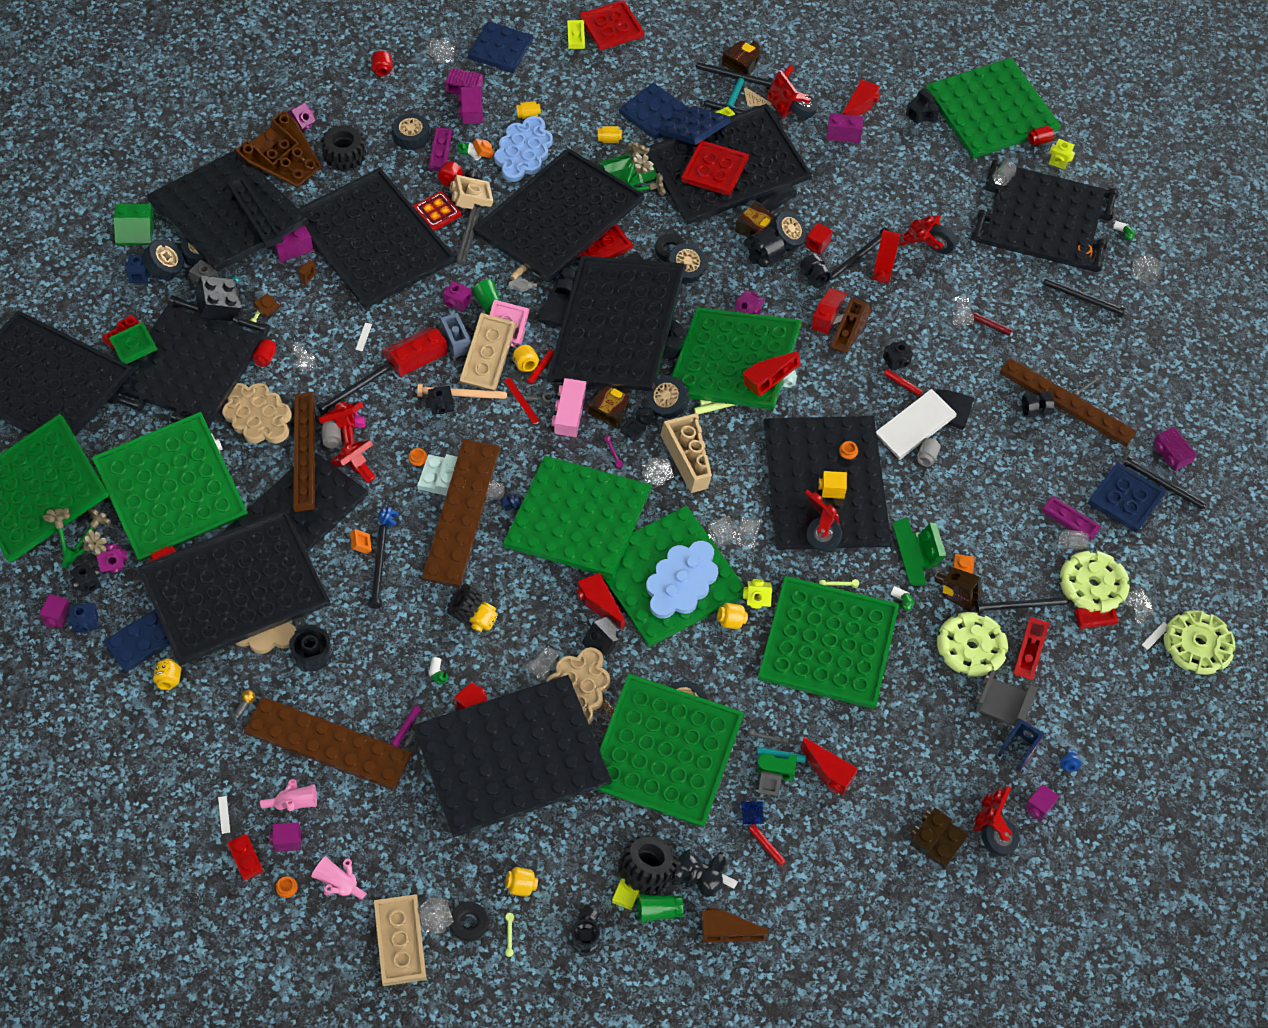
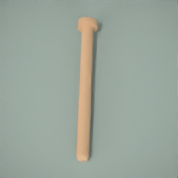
M418 384L417 396L422 397L423 394H428V389L435 387H423V384ZM450 388L452 396L507 398V393L502 391Z

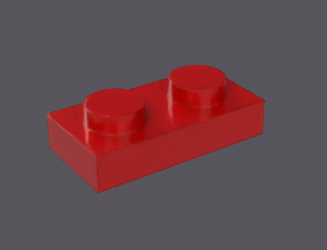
M247 833L227 842L243 881L264 872Z

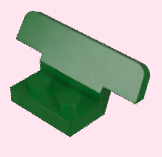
M628 153L598 162V166L625 182L633 160L632 155ZM652 166L654 169L651 172L645 174L641 172V174H638L632 185L637 186L654 181L657 174L655 167Z
M908 518L897 520L893 524V529L909 584L912 586L925 585L927 581L923 569L935 568L946 557L937 523H929L921 533H912Z

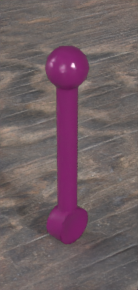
M606 435L604 441L608 444L616 461L615 467L621 469L623 462L619 461L610 442L611 437Z

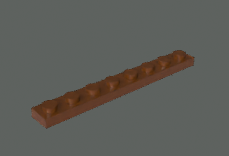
M1009 358L1000 371L1001 375L1036 395L1039 392L1050 391L1053 396L1054 406L1125 447L1129 445L1137 433L1133 428L1012 358Z
M313 392L295 394V512L315 509V395Z

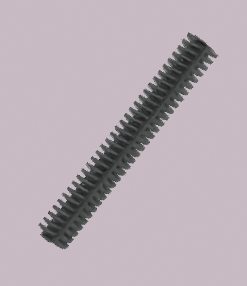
M474 206L470 211L457 255V263L463 266L466 265L474 236L472 228L477 225L479 220L480 207Z

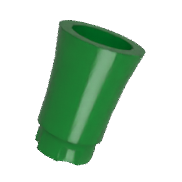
M490 279L483 280L472 288L471 292L482 306L485 314L490 315L493 301H501L494 281Z
M641 893L637 895L639 924L683 916L682 896Z

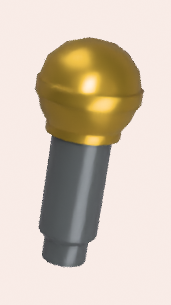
M245 690L242 693V701L234 714L236 719H239L247 706L255 700L256 696L252 690Z

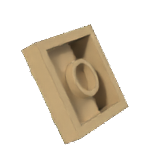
M456 175L454 181H451L450 191L453 192L452 201H455L456 206L473 209L474 204L492 207L493 197L488 181Z

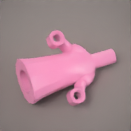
M291 779L285 790L279 792L275 798L260 800L261 808L275 807L278 810L287 808L288 811L299 808L316 807V787L313 784L297 789L296 780Z
M326 856L323 857L312 873V878L327 884L324 888L325 895L338 893L341 896H348L353 894L362 901L367 895L366 892L357 887L350 859H346L343 862V868L346 869V873Z

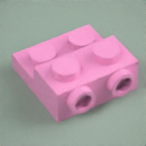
M494 300L490 315L516 322L510 347L516 348L517 345L521 346L530 310L525 307Z

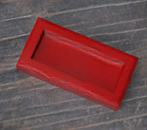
M1078 608L1074 611L1079 629L1113 625L1119 621L1114 608L1105 613H1100V611L1089 612L1085 608Z

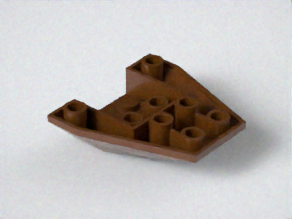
M284 110L272 119L270 127L252 142L246 140L235 149V152L247 163L296 188L322 168L299 125Z

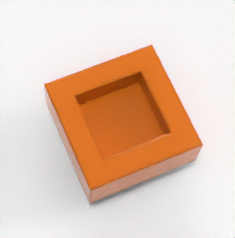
M475 139L472 143L478 156L492 159L495 155L492 145L488 141Z
M356 529L350 532L353 550L365 554L372 551L370 534Z
M955 554L953 568L955 567L973 574L974 557Z

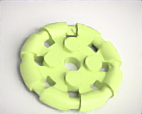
M1090 551L1076 553L1071 556L1070 560H1066L1060 571V578L1062 579V582H1060L1061 589L1068 600L1071 599L1078 608L1088 609L1089 612L1100 611V613L1111 611V609L1118 608V604L1123 603L1128 596L1130 588L1127 584L1129 581L1128 574L1120 563L1117 564L1114 558L1108 554L1098 551L1096 553H1090ZM1108 566L1112 569L1111 572L1106 569ZM1089 580H1096L1099 585L1094 586ZM1093 599H1099V603H1094Z
M1199 610L1185 611L1182 615L1178 614L1173 617L1166 626L1167 633L1164 634V645L1167 653L1172 655V660L1181 668L1187 671H1195V674L1200 675L1214 674L1216 670L1226 668L1234 657L1232 653L1235 651V640L1232 632L1228 631L1227 625L1213 614L1208 615L1204 611ZM1215 632H1220L1221 635L1218 637ZM1195 638L1203 639L1205 644H1198ZM1192 658L1199 660L1198 664L1191 662Z
M975 612L959 613L957 617H950L939 630L940 635L937 636L939 654L944 657V662L958 673L963 672L971 677L985 676L992 669H999L1006 660L1005 653L1008 652L1006 634L1001 632V626L986 615L982 617ZM958 624H961L963 628L959 629ZM994 634L995 638L991 639L989 635ZM974 642L977 648L972 649L967 643ZM963 661L971 662V665H964Z

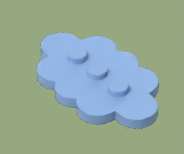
M531 116L526 118L523 124L513 123L506 128V136L499 140L500 149L494 155L495 163L502 167V175L505 180L516 182L521 180L524 174L532 175L541 170L542 161L548 158V148L553 143L552 134L545 130L544 120L538 116Z
M697 541L689 548L682 545L674 546L669 550L667 559L661 560L657 564L656 574L651 575L646 582V590L652 597L650 610L654 616L668 618L675 611L682 614L691 613L696 609L697 600L707 596L709 585L714 583L718 577V568L712 562L714 549L711 544L705 541Z

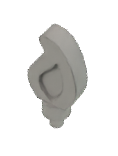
M523 278L514 279L508 284L509 289L514 288L520 292L537 287V283L528 282V280Z

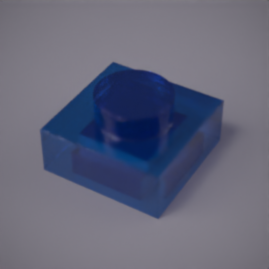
M763 801L742 802V824H763Z

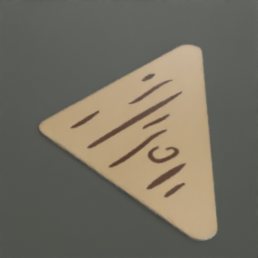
M744 88L747 106H761L766 103L772 105L768 100Z

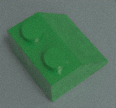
M115 204V245H150L152 243L155 217L151 204Z

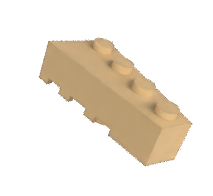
M698 413L664 421L661 431V437L690 493L708 489L712 477L708 456L705 452V443L701 435L702 429L699 426Z

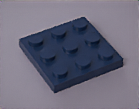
M488 21L468 53V59L514 73L532 43L533 35Z
M653 82L619 108V114L656 140L661 136L659 128L665 125L666 122L676 118L677 115L687 111L689 107Z
M692 106L684 113L677 115L673 120L666 122L665 125L659 128L660 135L696 145L731 123L730 116Z
M1117 462L1091 496L1088 504L1137 533L1164 497L1166 491Z

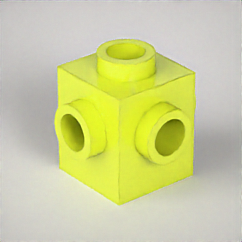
M1058 139L1056 145L1052 144L1049 154H1051L1049 164L1065 170L1068 162H1072L1074 158V144Z
M762 579L748 581L747 587L743 588V599H746L747 605L755 609H760L762 606L771 607V582H764Z

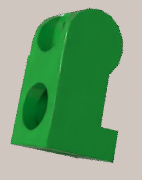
M763 754L758 759L757 771L760 775L761 771L782 774L781 780L793 782L797 755L789 754L788 759L776 758L771 754Z

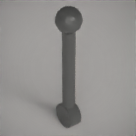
M1095 375L1092 381L1080 389L1074 390L1073 394L1078 397L1083 390L1095 382L1099 383L1102 377Z
M753 729L747 730L749 737L757 736L780 742L782 745H787L789 741L787 738H777L754 732Z

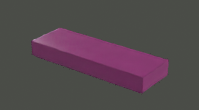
M435 128L429 170L439 171L442 165L448 162L453 134L452 129Z
M1054 496L1050 498L1041 511L1091 542L1101 528L1099 524Z

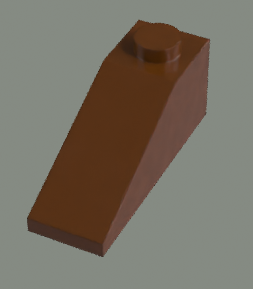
M850 298L830 346L831 348L844 353L849 352L865 327L872 309L868 303Z
M708 908L702 911V943L767 941L768 929L725 910Z

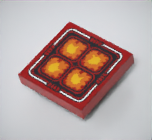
M443 191L413 205L433 231L462 217L459 209Z

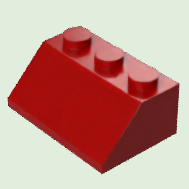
M428 327L381 351L388 362L392 363L393 369L398 376L402 377L446 355L447 341L437 328Z

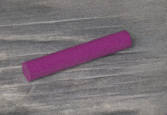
M416 705L413 707L390 743L391 745L399 746L420 713V707Z

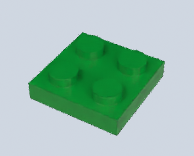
M143 322L109 337L121 362L125 364L157 350Z

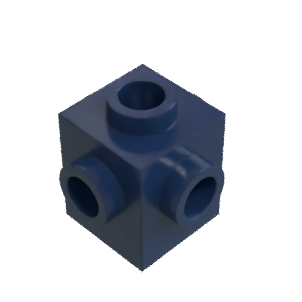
M129 255L128 262H125V273H127L129 283H148L149 272L144 266L142 255Z
M94 602L78 603L74 606H69L70 614H67L68 626H72L75 633H86L99 629L98 611Z

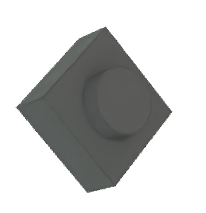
M761 771L758 793L779 796L782 774Z

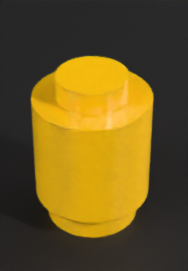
M536 101L522 102L520 105H516L518 119L522 118L524 120L541 114L540 104H536Z
M602 126V128H598V142L609 144L619 143V140H622V130H619V126Z

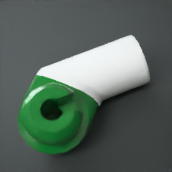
M461 142L457 145V150L461 154L471 155L476 161L482 157L478 156L471 143Z
M1119 221L1115 222L1113 229L1124 232L1126 240H1133V237L1136 235L1135 230L1128 224Z
M894 586L891 595L904 601L901 607L910 611L915 603L913 598L907 591Z
M433 657L431 659L429 676L437 684H445L448 680V674H444L440 670L441 659Z

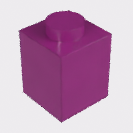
M49 594L39 613L45 626L49 628H63L67 620V614H70L69 606L71 605L68 599Z
M1042 784L1029 799L1024 809L1032 818L1042 821L1056 804L1059 795Z
M299 822L273 824V832H269L270 845L274 846L275 852L301 850Z

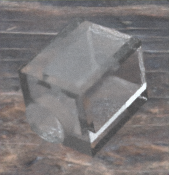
M727 515L710 523L707 534L716 547L720 548L737 540L739 527Z
M742 517L736 545L755 549L761 521Z

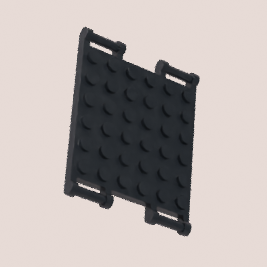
M993 160L991 163V173L989 180L986 182L985 189L997 193L992 214L986 210L978 211L976 228L971 236L972 241L1093 272H1100L1107 241L1103 239L1094 240L1099 219L1107 221L1113 219V208L1119 191L1114 188L1108 190L1003 164L999 160ZM998 171L1003 172L1000 185L995 183ZM1103 198H1109L1106 210L1102 211ZM984 221L990 222L986 236L981 233ZM1089 245L1097 249L1093 263L1089 262L1091 252L1086 254V252L1090 251Z
M172 295L169 298L168 305L149 332L157 350L128 363L134 372L107 402L120 403L132 407L133 410L138 412L143 409L146 403L174 411L170 417L172 423L187 418L183 415L192 416L201 412L208 428H210L253 359L252 357L259 343L268 335L270 325L246 320L239 315L233 317L231 325L211 319L199 318L197 304L181 300L179 297ZM179 306L195 311V313L192 314L175 308ZM245 326L254 330H258L259 333H253L244 329H240L239 327ZM119 394L124 395V396H128V397H131V398H134V399H137V400L134 401V400H131V399H128V398L119 396Z

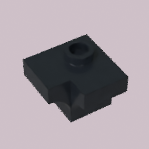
M923 88L908 103L906 116L916 124L922 121L933 123L938 119L940 108L934 104L935 97Z
M609 616L601 618L592 623L581 643L586 648L598 649L606 656L611 653L618 641L617 636L622 629Z

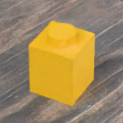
M824 471L823 477L819 478L818 490H822V497L844 499L847 490V472Z

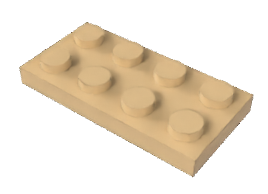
M483 313L480 314L461 374L460 383L489 391H496L516 328V322Z
M417 894L374 900L382 985L389 986L427 980Z

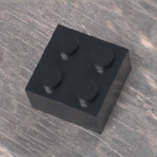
M208 276L200 277L195 288L199 318L233 321V317L238 315L241 310L236 280Z

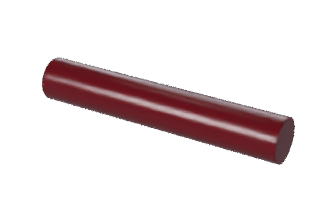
M975 312L972 315L971 319L1008 336L1013 331V329Z

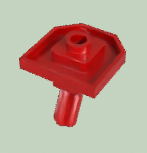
M345 401L335 405L333 410L319 418L320 423L335 419L336 425L342 430L344 445L351 443V445L355 444L353 428L356 426L353 414L364 407L362 401L348 404Z
M362 440L352 445L351 443L346 444L341 448L342 451L330 461L333 466L348 464L354 473L358 472L366 483H371L376 478L366 465V459L362 455V452L373 445L370 440Z

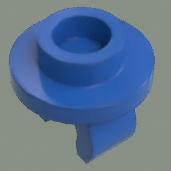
M386 506L385 509L382 508L378 515L380 524L384 525L386 523L388 526L393 527L397 522L392 520L391 517L396 518L399 513L394 510L391 511L389 506Z
M1068 749L1067 756L1060 760V766L1063 770L1073 772L1081 767V760L1076 756V750Z

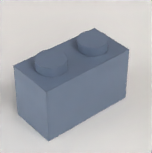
M458 313L440 318L441 331L453 357L457 358L468 354L471 341Z

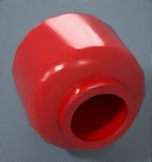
M382 50L375 52L371 56L372 72L378 76L388 75L393 69L392 56Z
M448 161L442 165L437 176L441 184L450 187L451 181H454L456 175L462 176L463 172L457 163Z

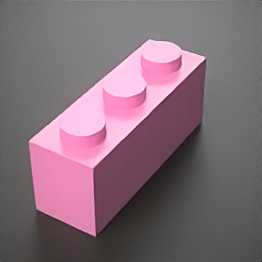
M565 378L563 385L559 386L558 396L561 397L560 400H556L555 411H557V415L552 417V426H554V434L577 437L586 396V381Z

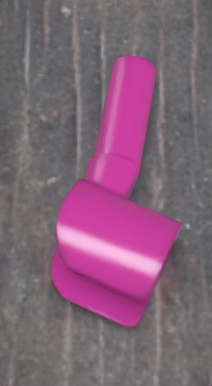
M355 412L353 414L355 428L365 427V417H359L358 413Z

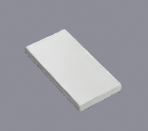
M931 389L877 430V437L901 460L919 446L923 440L928 439L955 418L956 412Z

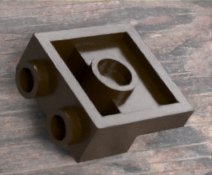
M934 808L932 812L927 810L921 819L924 822L922 826H916L911 832L910 836L913 838L910 845L945 869L969 834L952 824L950 817Z

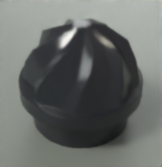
M470 167L465 172V177L481 180L482 173L476 167Z
M586 904L583 909H580L578 919H590L598 922L600 913Z

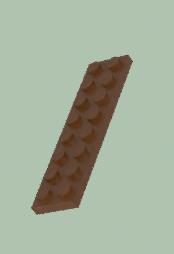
M463 439L422 576L424 581L461 588L500 453V446Z
M263 696L244 729L245 735L395 791L412 756V753Z

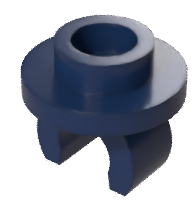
M512 491L509 492V497L500 499L505 511L513 508L518 510L521 504L519 496L513 494Z

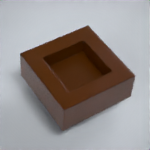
M308 260L299 268L300 283L307 285L316 275L315 262Z
M268 293L255 301L253 305L265 318L273 314L280 307Z

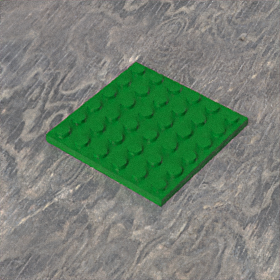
M1012 57L925 85V90L935 97L934 104L940 108V113L972 159L1028 141V133L1032 129L1048 125L1056 132L1061 128L1058 120Z
M697 307L672 377L678 378L686 386L689 392V399L774 410L784 378L759 397L745 386L743 373L758 362L792 353L802 325L801 320Z
M201 412L92 457L139 562L150 558L151 553L165 546H178L248 515Z
M61 414L0 454V548L6 560L10 563L58 531L54 522L44 520L43 516L47 515L46 511L53 510L55 512L56 509L63 510L69 508L70 517L62 520L63 525L66 526L109 496Z
M544 456L503 542V547L591 573H600L602 576L613 579L652 490V485Z
M688 506L633 532L613 579L602 576L606 586L648 648L718 612L719 607H722L725 603H735L743 599V588L745 587ZM697 541H705L711 544L714 549L712 562L718 568V577L714 583L709 585L707 596L697 600L696 609L691 613L682 614L675 611L668 618L654 616L650 610L652 597L646 590V582L651 575L656 574L657 564L661 560L667 559L669 550L674 546L682 545L689 548Z
M785 576L758 680L875 710L899 604Z
M628 674L600 748V753L611 777L612 784L595 789V791L704 828L744 717V712Z

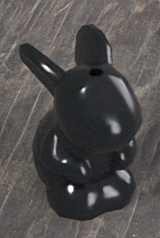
M688 849L684 851L679 858H676L671 885H679L682 881L685 882L686 887L697 884L703 896H713L723 886L722 873L726 866L725 854L719 852L713 858L709 868H705L693 850Z

